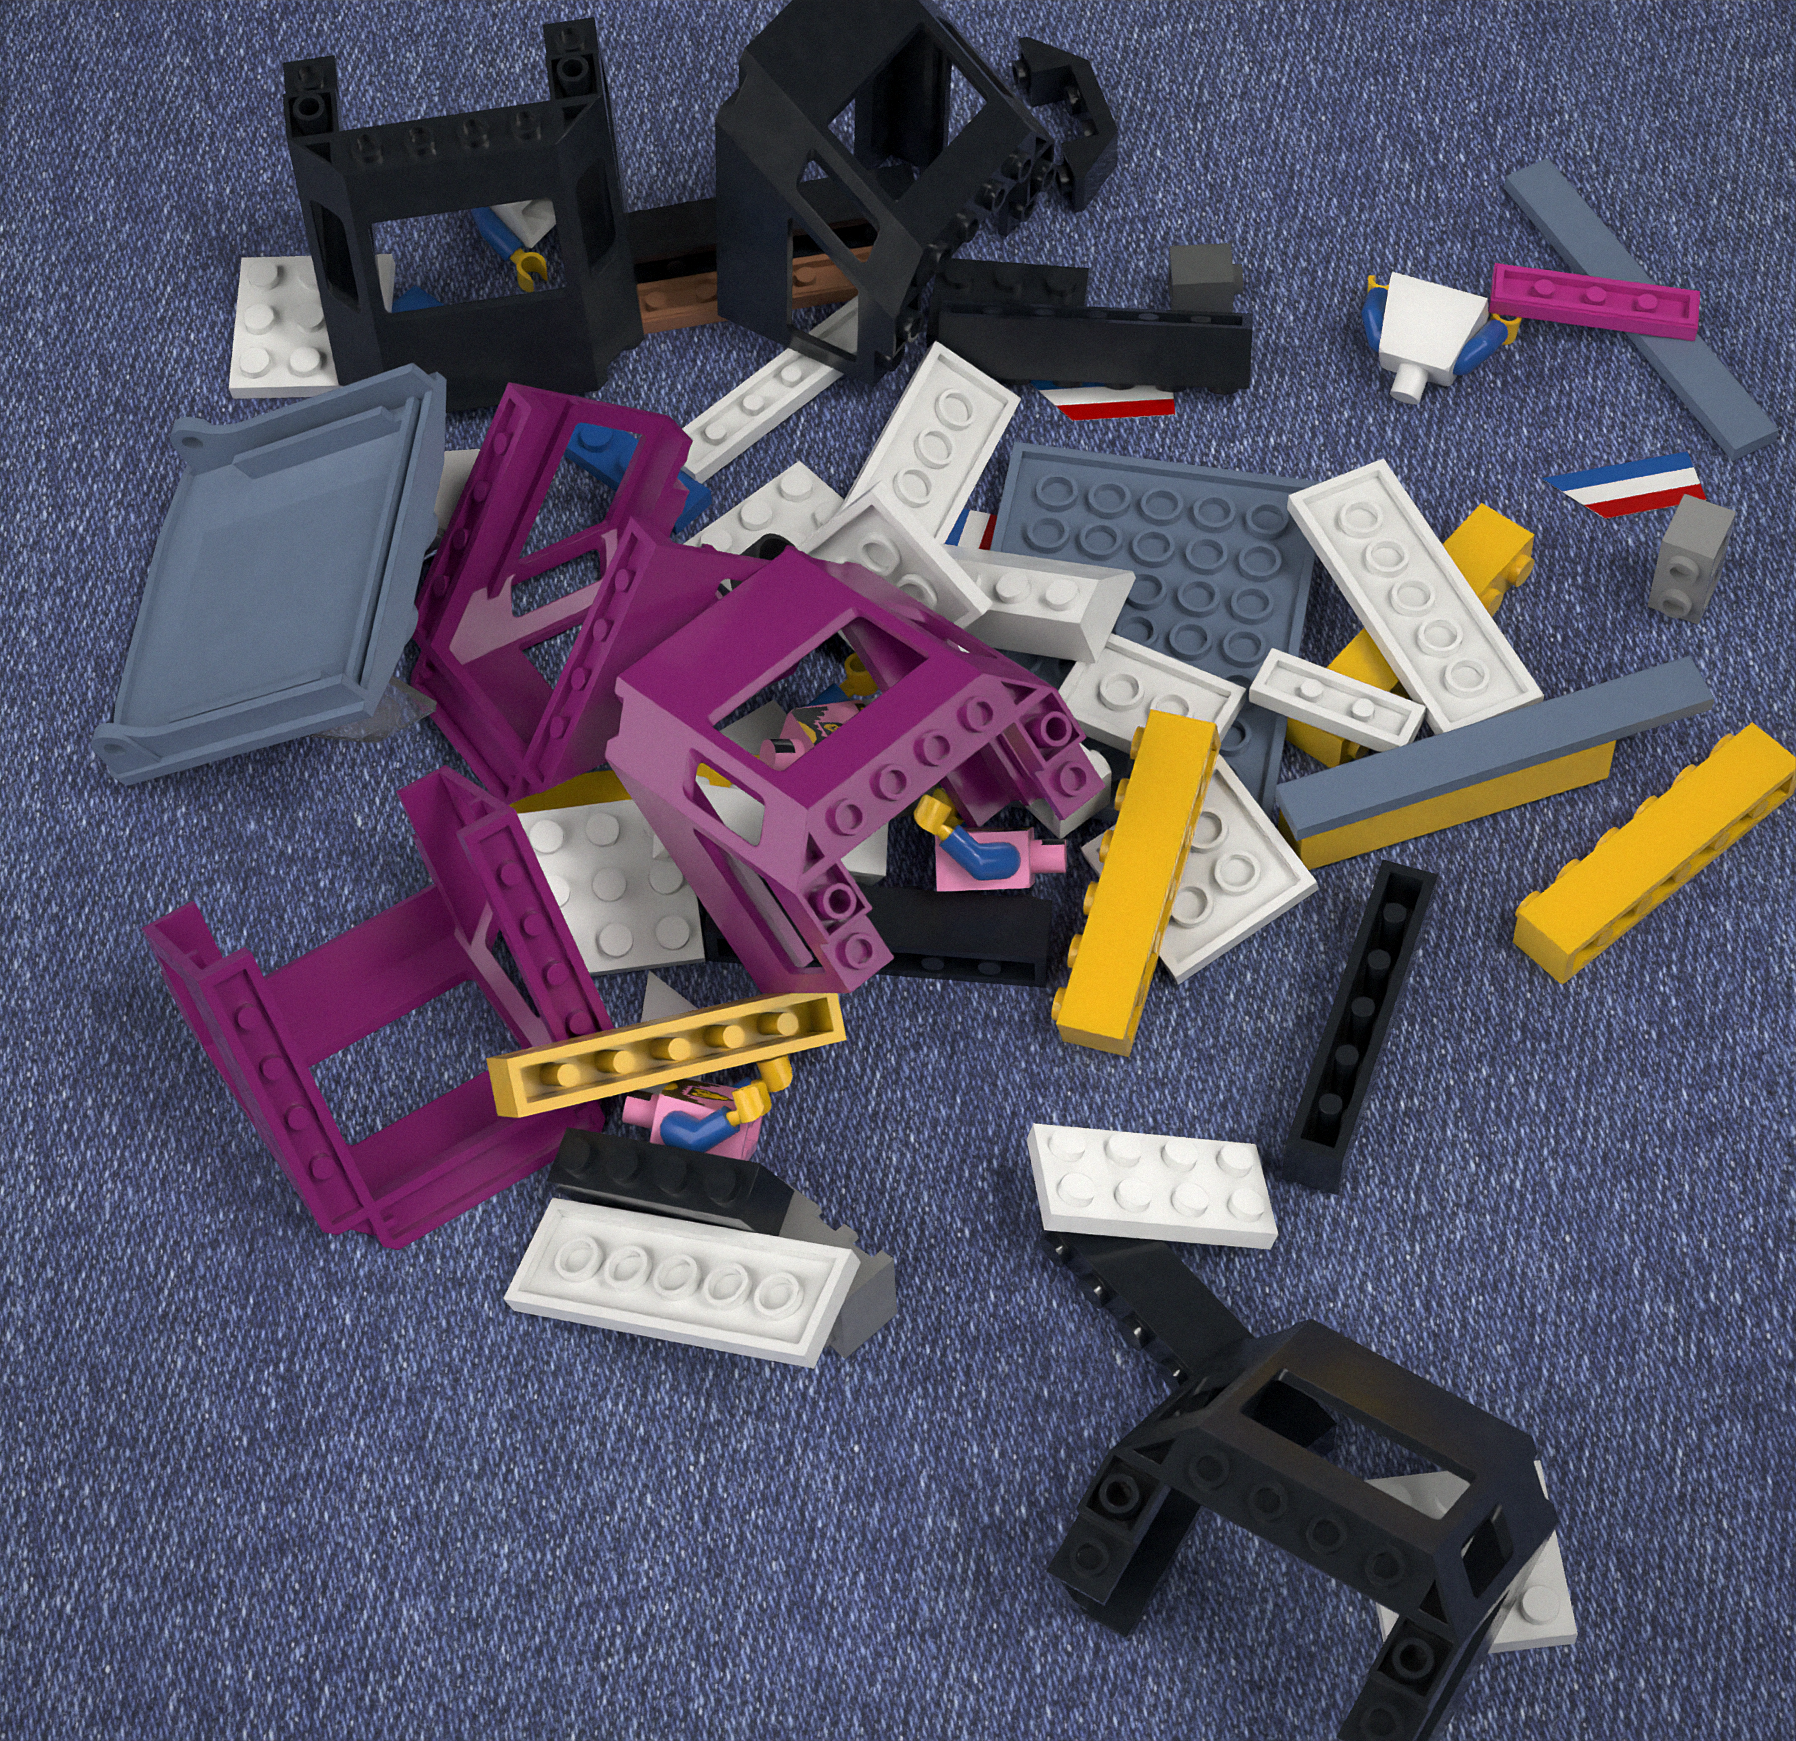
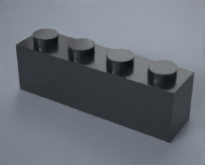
M571 1127L566 1128L547 1178L549 1184L575 1202L776 1237L779 1236L795 1191L761 1163Z

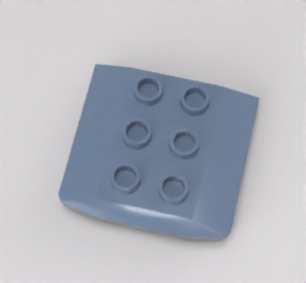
M410 363L239 423L212 425L204 419L194 417H182L174 422L170 441L188 465L183 471L156 542L116 699L114 722L98 725L94 730L91 741L93 751L108 765L111 777L128 786L373 717L401 657L404 646L408 643L416 629L418 610L414 605L421 567L424 554L432 544L438 530V517L434 512L444 466L447 379L441 374L435 372L428 375L417 365Z

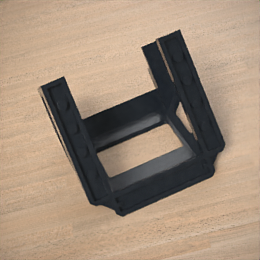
M792 0L744 48L739 60V88L721 105L715 119L717 315L872 387H875L888 371L893 372L897 369L905 353V344L907 342L912 343L919 336L925 319L924 314L921 313L922 289L936 273H943L946 270L953 254L964 242L969 243L972 241L980 224L991 212L996 213L999 210L998 234L1007 237L1020 222H1026L1035 209L1037 195L1041 191L1046 192L1051 187L1057 173V165L1053 163L1055 140L933 0ZM953 63L987 103L948 145ZM855 98L853 156L828 126ZM890 155L920 167L919 178L898 200H893L867 172V170L879 168ZM810 161H815L877 230L878 236L866 262H860L798 193L797 188ZM793 219L799 223L858 289L857 356L797 329L792 323Z
M595 17L543 24L550 100L343 130L335 55L283 63L285 83L283 105L286 139L338 384L346 386L414 363L428 375L438 372L447 379L446 413L498 406L508 382L568 395L599 391L608 381L607 367L621 351L636 349L645 339L617 122ZM548 198L552 201L567 281L565 287L390 313L385 309L380 286L374 223Z
M1308 1319L1295 1323L1289 1329L1254 1339L1242 1338L1228 1342L1107 1453L1076 1507L1079 1514L1046 1572L1076 1612L1129 1642L1206 1507L1399 1615L1369 1669V1678L1337 1734V1739L1340 1741H1440L1559 1520L1554 1504L1544 1496L1534 1464L1537 1450L1531 1435L1318 1321ZM1279 1380L1467 1481L1470 1486L1441 1519H1433L1254 1420L1276 1381ZM1474 1536L1473 1540L1471 1541L1467 1551L1465 1552L1462 1558L1461 1551Z

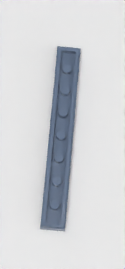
M1548 158L1505 177L1504 189L1575 274L1656 285ZM1625 332L1732 461L1776 442L1779 429L1698 334H1696L1695 341Z
M1687 656L1276 785L1275 799L1296 841L1712 710L1714 696L1691 656Z

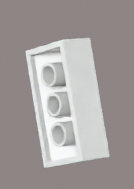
M940 544L993 603L984 615L963 629L992 648L1097 664L1136 579L1134 572L1128 570Z

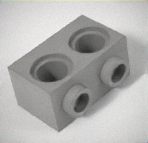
M1684 494L1661 542L1647 607L1659 610L1669 617L1681 618L1699 625L1721 578L1736 511Z

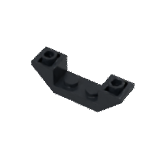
M1028 36L1018 38V60L1012 61V73L1017 89H1025L1032 108L1064 101L1068 114L1070 116L1076 115L1078 118L1079 139L1061 143L1060 164L1057 165L1055 182L1059 194L1068 195L1074 213L1085 211L1117 166V126L1089 60Z

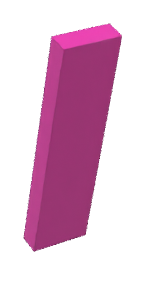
M1495 263L1488 313L1695 341L1698 331L1700 291Z

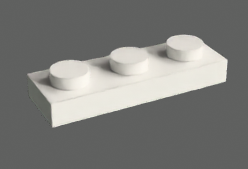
M1274 648L1269 652L1249 689V702L1379 752L1412 743L1425 719L1426 706Z

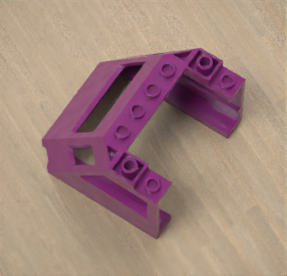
M508 382L414 604L418 610V622L412 638L422 651L410 677L411 693L488 791L507 805L533 794L547 791L606 763L607 741L619 733L622 703L614 693L616 677L720 600L723 595L717 589L721 581L732 579L744 582L771 561L717 551L712 545L702 543L701 548L678 544L669 538L677 518L684 510L685 500L689 494V490L677 476L688 459L689 449L693 443V440L669 415ZM583 422L641 434L605 519L599 524L518 559L575 426ZM786 545L784 551L788 548L798 550L795 546ZM591 550L599 552L600 580L519 617L513 615L512 586ZM583 623L556 687L553 690L521 651ZM801 660L767 686L795 674Z
M790 548L782 552L616 677L614 693L622 703L619 733L607 741L605 759L762 993H852L894 959V956L866 915L873 908L841 859L936 783L940 782L967 826L974 828L983 825L1011 801H1021L1024 806H1029L1037 799L1042 798L1046 799L1059 820H1065L1106 787L1079 744L1087 736L1056 688L863 565L848 561L840 564L817 559L803 551ZM840 629L882 692L878 698L782 771L772 769L713 728L715 724ZM958 645L970 653L961 651ZM700 763L706 764L765 806L761 837L757 846H753L725 826L696 782L697 767ZM758 874L766 880L823 967H805L814 960Z
M447 765L396 791L414 829L415 834L411 836L434 884L264 977L252 952L246 947L224 958L222 957L194 901L141 928L162 969L160 973L183 1019L322 1232L340 1235L350 1229L375 1235L383 1247L394 1250L402 1249L553 1162L567 1127L601 1133L606 1120L599 1106L602 1098L520 1118L498 1116L489 1070H486L359 1143L349 1145L344 1141L309 1070L315 1064L467 980H472L478 985L521 1046V1050L614 1029L515 809ZM499 928L541 1016L540 1018L536 1017L492 955V948Z

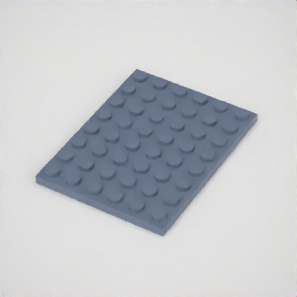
M1014 442L990 551L1133 571L1136 579L1111 633L1247 689L1246 702L1222 740L1219 754L1270 821H1272L1275 786L1278 785L1288 716L1249 702V689L1272 648L1299 658L1316 552L1287 509L1288 495L1322 482ZM993 648L1056 688L1057 691L1077 662L1075 660ZM1087 736L1080 743L1089 751L1095 750L1099 752L1109 764L1112 772L1110 804L1091 818L1117 822L1120 811L1115 810L1117 789L1123 777L1130 779L1135 760L1130 758V754ZM1011 801L1006 805L1008 807L1027 809L1020 801Z

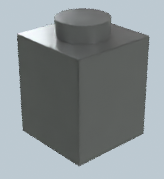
M1231 243L1169 246L1168 287L1171 310L1233 312L1234 295L1243 294L1242 264H1233Z

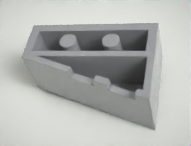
M793 1188L795 1191L778 1237L851 1249L861 1262L823 1347L827 1348L830 1345L846 1359L897 1314L894 1258L882 1250L874 1257L865 1253L853 1244L859 1239L857 1232L845 1224L834 1231L818 1217L822 1213L820 1206Z

